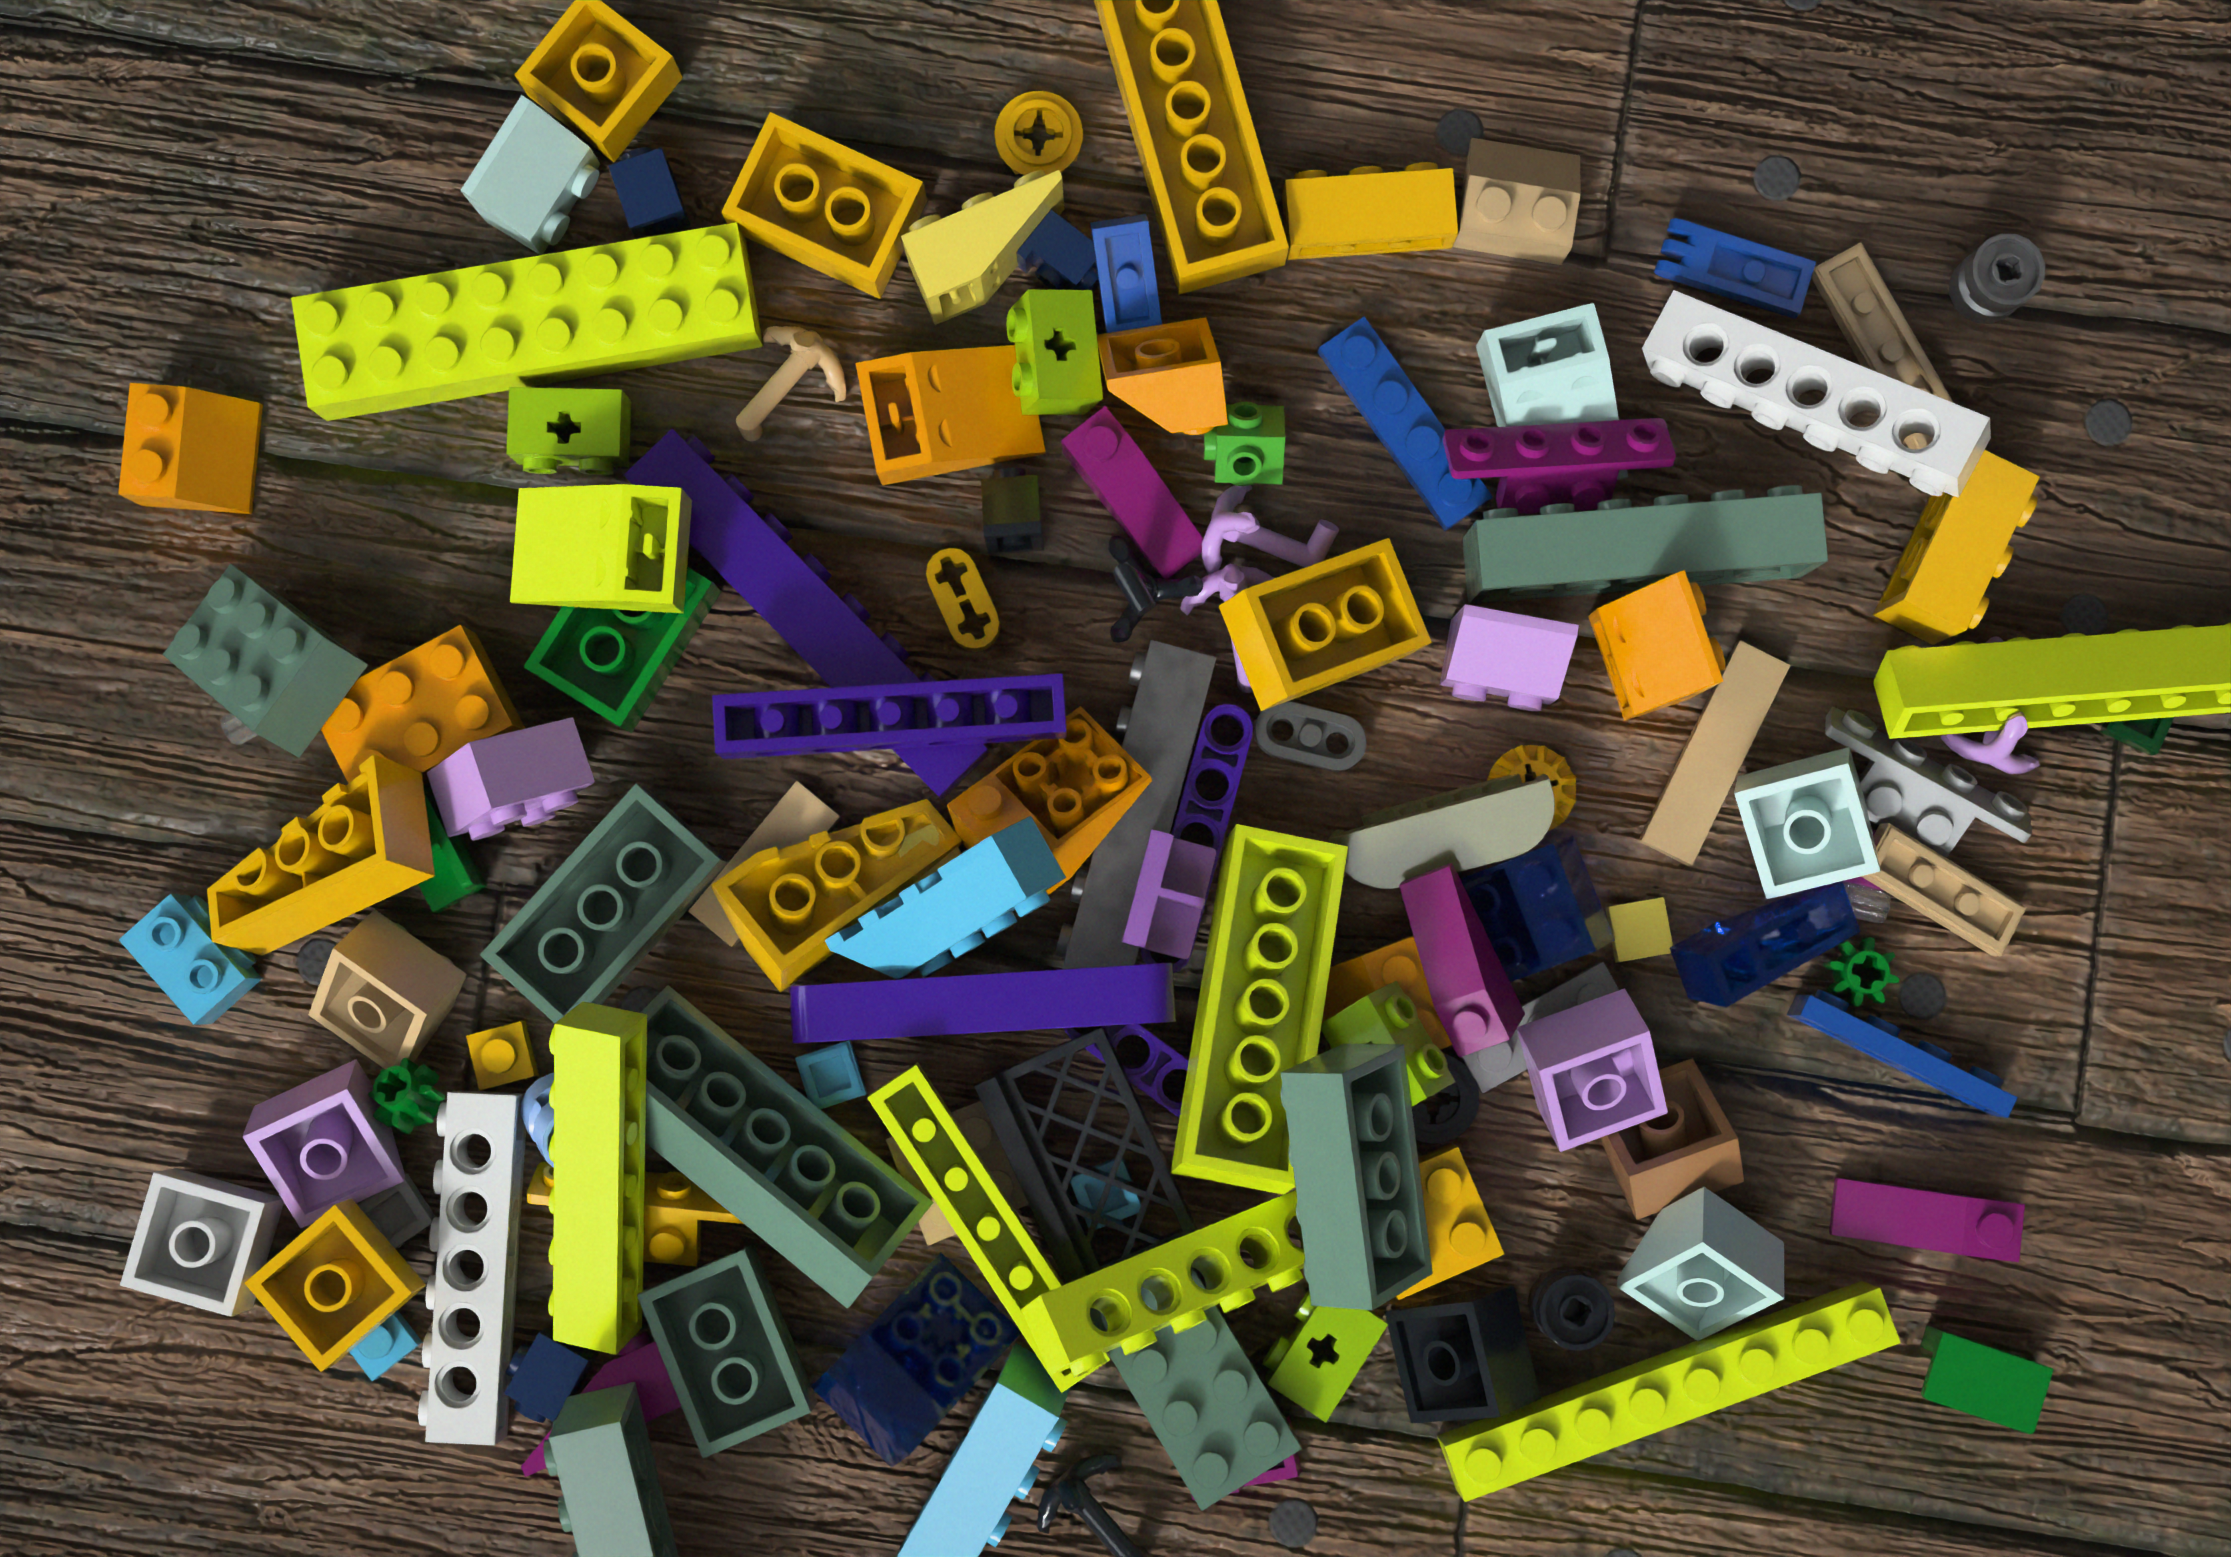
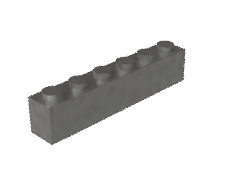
M1154 640L1150 641L1147 654L1139 651L1136 652L1128 684L1138 686L1133 708L1122 705L1113 738L1124 740L1122 748L1151 776L1152 782L1096 847L1089 871L1077 870L1069 900L1080 904L1074 926L1063 923L1055 951V956L1065 958L1062 969L1135 965L1139 947L1123 944L1122 941L1151 829L1170 834L1217 657Z

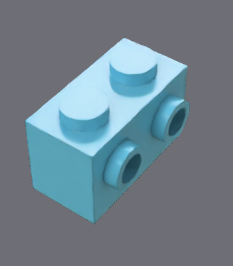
M169 894L119 939L122 945L193 1025L214 1023L263 979L252 967L256 963V959L251 952L212 942L209 906L207 902L197 895L191 898L189 895Z

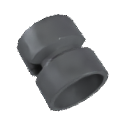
M2018 234L1996 235L1987 239L1954 269L1949 281V296L1955 309L1964 318L1976 323H1995L2005 319L2040 290L2045 278V261L2039 248L2029 239Z

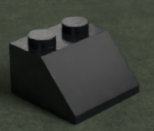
M1514 1285L1468 1290L1384 1311L1411 1423L1502 1417L1541 1399Z

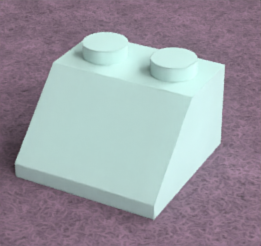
M521 95L460 191L488 224L542 255L549 244L552 246L557 244L565 234L570 222V218L567 215L578 198H586L595 187L599 177V170L597 168L600 162L586 143L531 100Z
M1849 747L1737 777L1734 794L1766 899L1880 872V864L1867 806Z
M1702 1187L1661 1209L1618 1276L1617 1287L1695 1340L1700 1341L1784 1299V1242L1706 1187Z

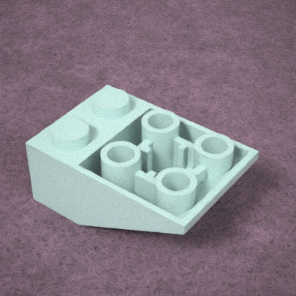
M1594 303L1483 332L1476 345L1498 427L1619 420L1609 355ZM1619 470L1617 480L1628 477L1627 470Z

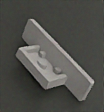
M1832 707L1826 715L1825 734L1870 759V762L1859 777L1870 821L1877 825H1880V823H1890L1946 858L1975 817L2023 843H2026L2032 835L2031 818L2027 812V807L2011 794L2002 791L1994 794L1977 785V780L1968 771L1953 764H1948L1947 767L1942 766L1928 758L1927 753L1922 747L1907 738L1889 739V736L1877 730L1876 724L1870 718L1860 712L1848 710L1845 713L1836 707Z

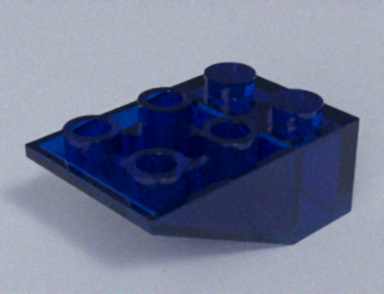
M1573 835L1460 879L1510 982L1595 952L1615 941Z
M940 1252L810 1387L892 1468L916 1449L1021 1334V1331Z

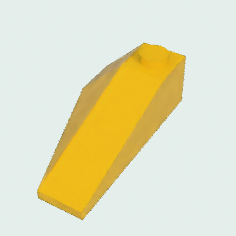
M924 799L864 818L862 823L829 834L826 830L810 835L809 840L777 849L775 846L759 851L711 884V889L746 951L781 993L834 953L829 950L825 942L827 938L838 931L858 923V919L868 912L900 896V892L913 885L957 846L959 847L962 844V839L928 799ZM930 824L935 826L939 834L938 845L934 846L922 840L902 857L899 856L898 851L902 847L905 836Z

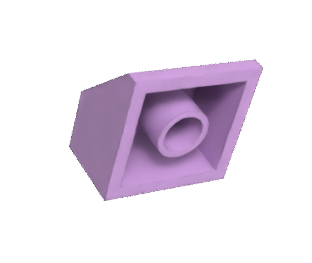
M1465 604L1451 619L1440 685L1453 687L1452 696L1457 698L1485 701L1486 694L1508 697L1507 706L1526 711H1541L1542 704L1550 705L1559 698L1576 642L1579 625Z
M357 1059L255 1105L242 1136L300 1228L314 1223L337 1203L351 1198L355 1203H358L404 1182L405 1173L392 1129L373 1117V1114L381 1105L368 1096V1093L373 1091V1085Z

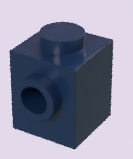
M548 1326L537 1334L531 1347L523 1343L514 1354L505 1371V1374L512 1377V1380L504 1394L516 1400L514 1408L523 1416L539 1423H544L546 1418L553 1422L558 1418L566 1398L577 1394L599 1353L592 1349L554 1341L553 1327Z

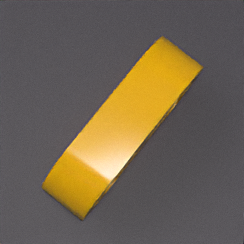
M947 548L940 550L928 562L926 576L950 633L956 643L967 651L978 652L986 650L997 640L1000 632V622L976 565L971 557L960 549ZM947 561H952L956 568L965 566L968 570L960 576L966 594L957 598L948 582L938 584L936 579L943 574L942 564ZM967 603H971L978 618L988 616L991 621L983 627L985 636L981 639L975 640L971 633L962 635L959 631V628L966 624L961 606Z

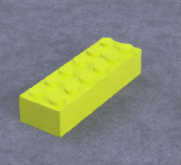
M1239 824L1235 825L1224 841L1173 1154L1172 1174L1282 1195L1296 1187L1293 1167L1288 1156L1290 1140L1286 1110L1281 1102V1072L1317 1056L1348 846Z

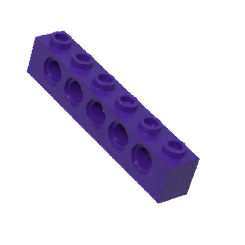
M1063 673L712 695L715 753L723 759L1067 738Z

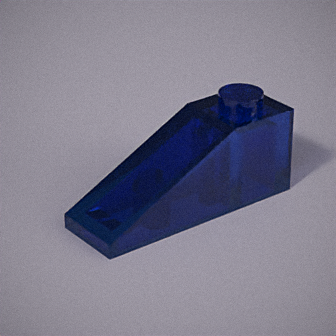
M1843 881L1811 888L1716 922L1669 949L1688 998L1726 1008L1861 931Z

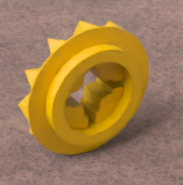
M1031 91L1015 97L1002 109L995 125V143L999 156L1012 169L1015 175H1027L1040 170L1045 171L1046 175L1057 170L1062 174L1072 162L1077 160L1083 141L1082 123L1074 107L1063 97L1047 91ZM1038 116H1042L1046 133L1055 135L1054 140L1045 141L1044 149L1041 150V156H1036L1032 140L1023 139L1024 134L1033 133Z
M1518 746L1503 754L1495 762L1489 772L1487 781L1519 774L1522 783H1525V774H1527L1525 766H1528L1529 773L1533 774L1534 779L1542 774H1546L1550 782L1553 781L1554 783L1552 789L1555 811L1548 830L1550 831L1566 820L1577 801L1576 776L1572 773L1565 757L1558 755L1546 746Z

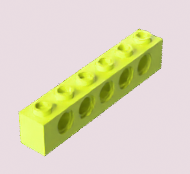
M1296 1190L1039 1295L1022 1308L1021 1311L1049 1375L1052 1376L1070 1368L1074 1377L1081 1376L1107 1363L1103 1353L1121 1346L1125 1356L1157 1342L1158 1340L1154 1333L1157 1330L1171 1325L1175 1334L1181 1333L1206 1321L1207 1317L1204 1313L1206 1309L1220 1304L1223 1312L1227 1313L1255 1300L1256 1297L1253 1289L1268 1283L1273 1293L1303 1279L1304 1277L1300 1269L1304 1268L1305 1254L1301 1225L1296 1217ZM1287 1228L1292 1229L1298 1235L1301 1248L1297 1247L1290 1240ZM1240 1247L1250 1253L1253 1258L1254 1268L1244 1263L1240 1256ZM1191 1267L1196 1268L1202 1273L1206 1281V1289L1199 1287L1194 1282L1191 1276ZM1141 1287L1153 1293L1157 1301V1310H1153L1145 1304L1141 1296ZM1090 1308L1097 1309L1104 1315L1108 1325L1107 1332L1101 1331L1093 1324L1090 1317Z

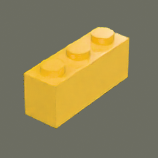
M1420 162L1406 166L1404 168L1405 171L1383 173L1381 167L1363 166L1349 171V175L1327 177V172L1323 170H1307L1296 173L1294 179L1285 180L1282 193L1284 228L1289 246L1287 260L1452 249L1458 236L1453 168L1438 169L1436 163Z

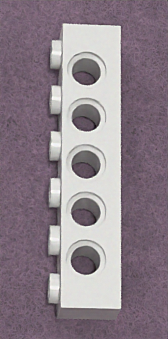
M1673 290L1642 347L1648 368L1651 369L1650 373L1657 380L1672 387H1680L1684 383L1701 390L1700 394L1706 400L1722 408H1731L1732 404L1751 411V415L1755 420L1772 429L1781 430L1785 425L1802 432L1806 441L1822 450L1833 452L1837 447L1857 455L1856 460L1872 471L1886 474L1890 469L1910 478L1909 481L1914 487L1933 496H1941L1945 492L1959 498L1991 439L1990 417ZM1707 348L1722 350L1721 355L1714 361L1703 363L1695 360L1697 355ZM1757 369H1769L1774 372L1769 380L1760 384L1746 381L1747 376ZM1808 390H1820L1826 394L1822 401L1814 405H1803L1797 401L1799 396ZM1862 411H1871L1879 416L1875 423L1867 427H1857L1849 423L1855 414ZM1913 433H1925L1933 439L1928 446L1922 449H1910L1902 444L1903 440Z
M463 1090L447 1092V1102H442L438 1109L437 1133L439 1137H445L443 1160H437L433 1175L434 1193L441 1194L440 1217L433 1218L429 1236L430 1250L437 1252L436 1275H430L426 1287L427 1309L434 1310L432 1333H426L422 1347L423 1367L430 1368L429 1390L422 1392L418 1408L419 1424L426 1426L425 1442L496 1445L507 1437L510 1397L505 1395L504 1392L511 1381V1377L506 1375L505 1371L512 1359L526 1139V1128L520 1116V1107L525 1093ZM475 1134L485 1137L491 1147L490 1158L483 1166L475 1164L468 1156V1142ZM470 1192L480 1194L487 1203V1214L481 1223L470 1220L464 1212V1200ZM465 1250L476 1252L483 1260L484 1270L479 1280L468 1278L461 1270L460 1259ZM461 1308L470 1309L477 1314L480 1320V1330L476 1337L465 1336L458 1329L456 1318ZM457 1366L466 1367L475 1375L476 1390L473 1395L463 1394L454 1386L453 1373Z

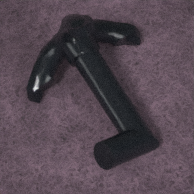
M1112 536L1110 538L1108 550L1119 563L1114 569V578L1129 602L1118 621L1110 629L1113 642L1127 641L1131 637L1135 626L1145 613L1157 605V601L1182 596H1198L1203 589L1204 584L1202 580L1194 575L1177 579L1153 577L1143 567L1125 538L1120 536Z
M1099 1454L1081 1458L1043 1493L1038 1508L1037 1528L1039 1532L1049 1534L1050 1522L1058 1516L1057 1510L1062 1503L1065 1510L1078 1514L1115 1557H1149L1147 1550L1142 1546H1136L1090 1493L1091 1489L1084 1482L1096 1474L1103 1475L1110 1467H1122L1121 1456Z

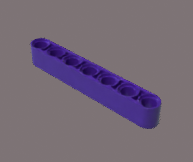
M1172 963L789 986L792 1043L1176 1021Z

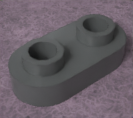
M1290 701L1261 711L1254 726L1255 740L1260 749L1267 755L1327 771L1342 772L1352 768L1363 757L1366 749L1365 732L1362 726L1352 717ZM1277 721L1289 723L1292 727L1291 738L1286 741L1277 740L1272 734V725ZM1332 734L1343 736L1347 743L1345 752L1341 754L1331 753L1326 746L1328 736Z

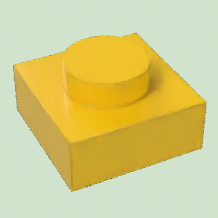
M519 1021L466 1035L479 1091L539 1076L526 1021Z

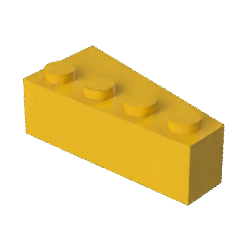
M371 755L359 765L361 774L348 785L337 783L322 795L324 804L306 819L296 816L281 829L282 835L268 850L258 847L207 889L212 942L263 956L434 877L435 872L422 772L378 755Z

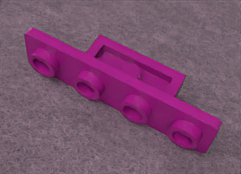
M1662 418L1446 430L1443 437V445L1451 476L1454 479L1500 477L1495 497L1498 509L1516 508L1518 514H1534L1540 512V508L1543 506L1564 503L1574 504L1575 510L1588 511L1597 509V503L1612 500L1619 470L1672 467L1676 458L1666 422Z

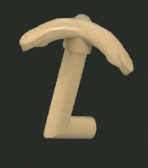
M798 326L768 327L764 331L763 342L777 343L780 346L790 345L792 349L790 352L792 354L736 418V423L744 439L747 441L758 440L763 432L761 425L763 420L808 369L811 370L817 363L825 373L826 383L835 393V401L845 400V376L840 361L816 331H808Z

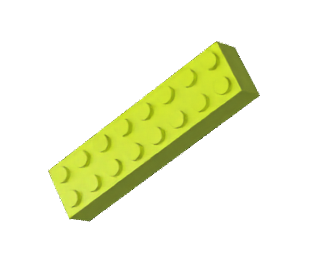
M737 222L291 297L307 405L309 409L326 421L509 390V387H531L763 347L746 239Z

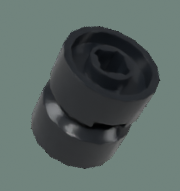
M1571 1267L1552 1268L1541 1274L1531 1287L1528 1298L1529 1315L1535 1326L1560 1347L1574 1351L1590 1349L1603 1342L1610 1333L1615 1318L1613 1299L1606 1287L1583 1271Z

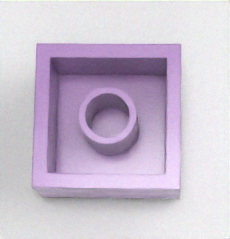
M573 717L469 742L427 772L448 837L469 832L472 840H479L498 834L505 830L504 824L521 819L523 827L550 820L556 816L554 811L578 803L576 794L595 783Z
M1625 988L1517 1027L1537 1108L1560 1152L1668 1113L1650 1031Z

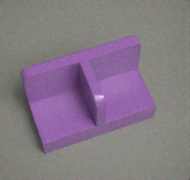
M1151 829L1122 943L1187 959L1191 954L1201 911L1204 907L1216 851L1214 848L1173 838L1174 835Z

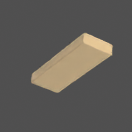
M796 781L711 884L759 851L775 846L777 849L807 841L810 835L827 830L829 833L842 817L801 783ZM710 884L688 912L729 946L735 947L740 939L711 889Z
M1880 823L1873 836L1880 864V872L1861 877L1991 956H2002L2027 907L1890 823Z

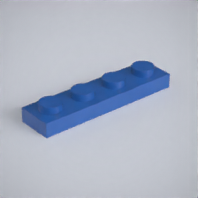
M1365 316L1319 347L1317 352L1445 532L1493 498L1480 478L1454 479L1451 476L1443 445V437L1446 430Z
M1817 990L1815 996H1795L1787 1013L1788 1016L1990 1116L2009 1117L2018 1097L2000 1089L2004 1082L2000 1077L1975 1066H1971L1967 1073L1949 1064L1952 1057L1951 1053L1922 1040L1915 1047L1897 1038L1901 1031L1900 1028L1878 1017L1869 1015L1866 1022L1846 1013L1849 1003L1825 991Z

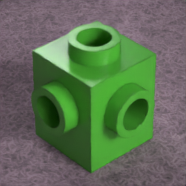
M1238 402L1233 405H1226L1228 425L1215 426L1211 431L1204 433V460H1214L1215 483H1231L1237 486L1282 484L1286 438L1284 406L1257 405L1252 402Z

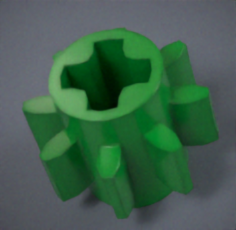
M1871 937L1861 940L1858 951L1848 941L1837 943L1838 950L1842 955L1836 961L1823 963L1826 969L1833 971L1835 981L1827 988L1828 992L1845 991L1849 993L1847 1003H1849L1850 1007H1859L1863 1002L1864 994H1867L1873 1003H1884L1885 997L1881 990L1887 983H1899L1900 980L1897 976L1890 974L1888 962L1892 961L1896 956L1894 952L1880 954L1874 952L1875 940ZM1853 964H1862V968L1870 971L1868 981H1861L1859 976L1852 974Z
M403 1058L400 1066L382 1069L374 1082L373 1091L368 1093L370 1098L381 1105L375 1111L373 1117L387 1127L394 1125L406 1134H411L414 1126L432 1123L434 1121L433 1118L438 1112L440 1102L445 1100V1095L432 1087L437 1083L440 1075L425 1064L419 1067L408 1058Z

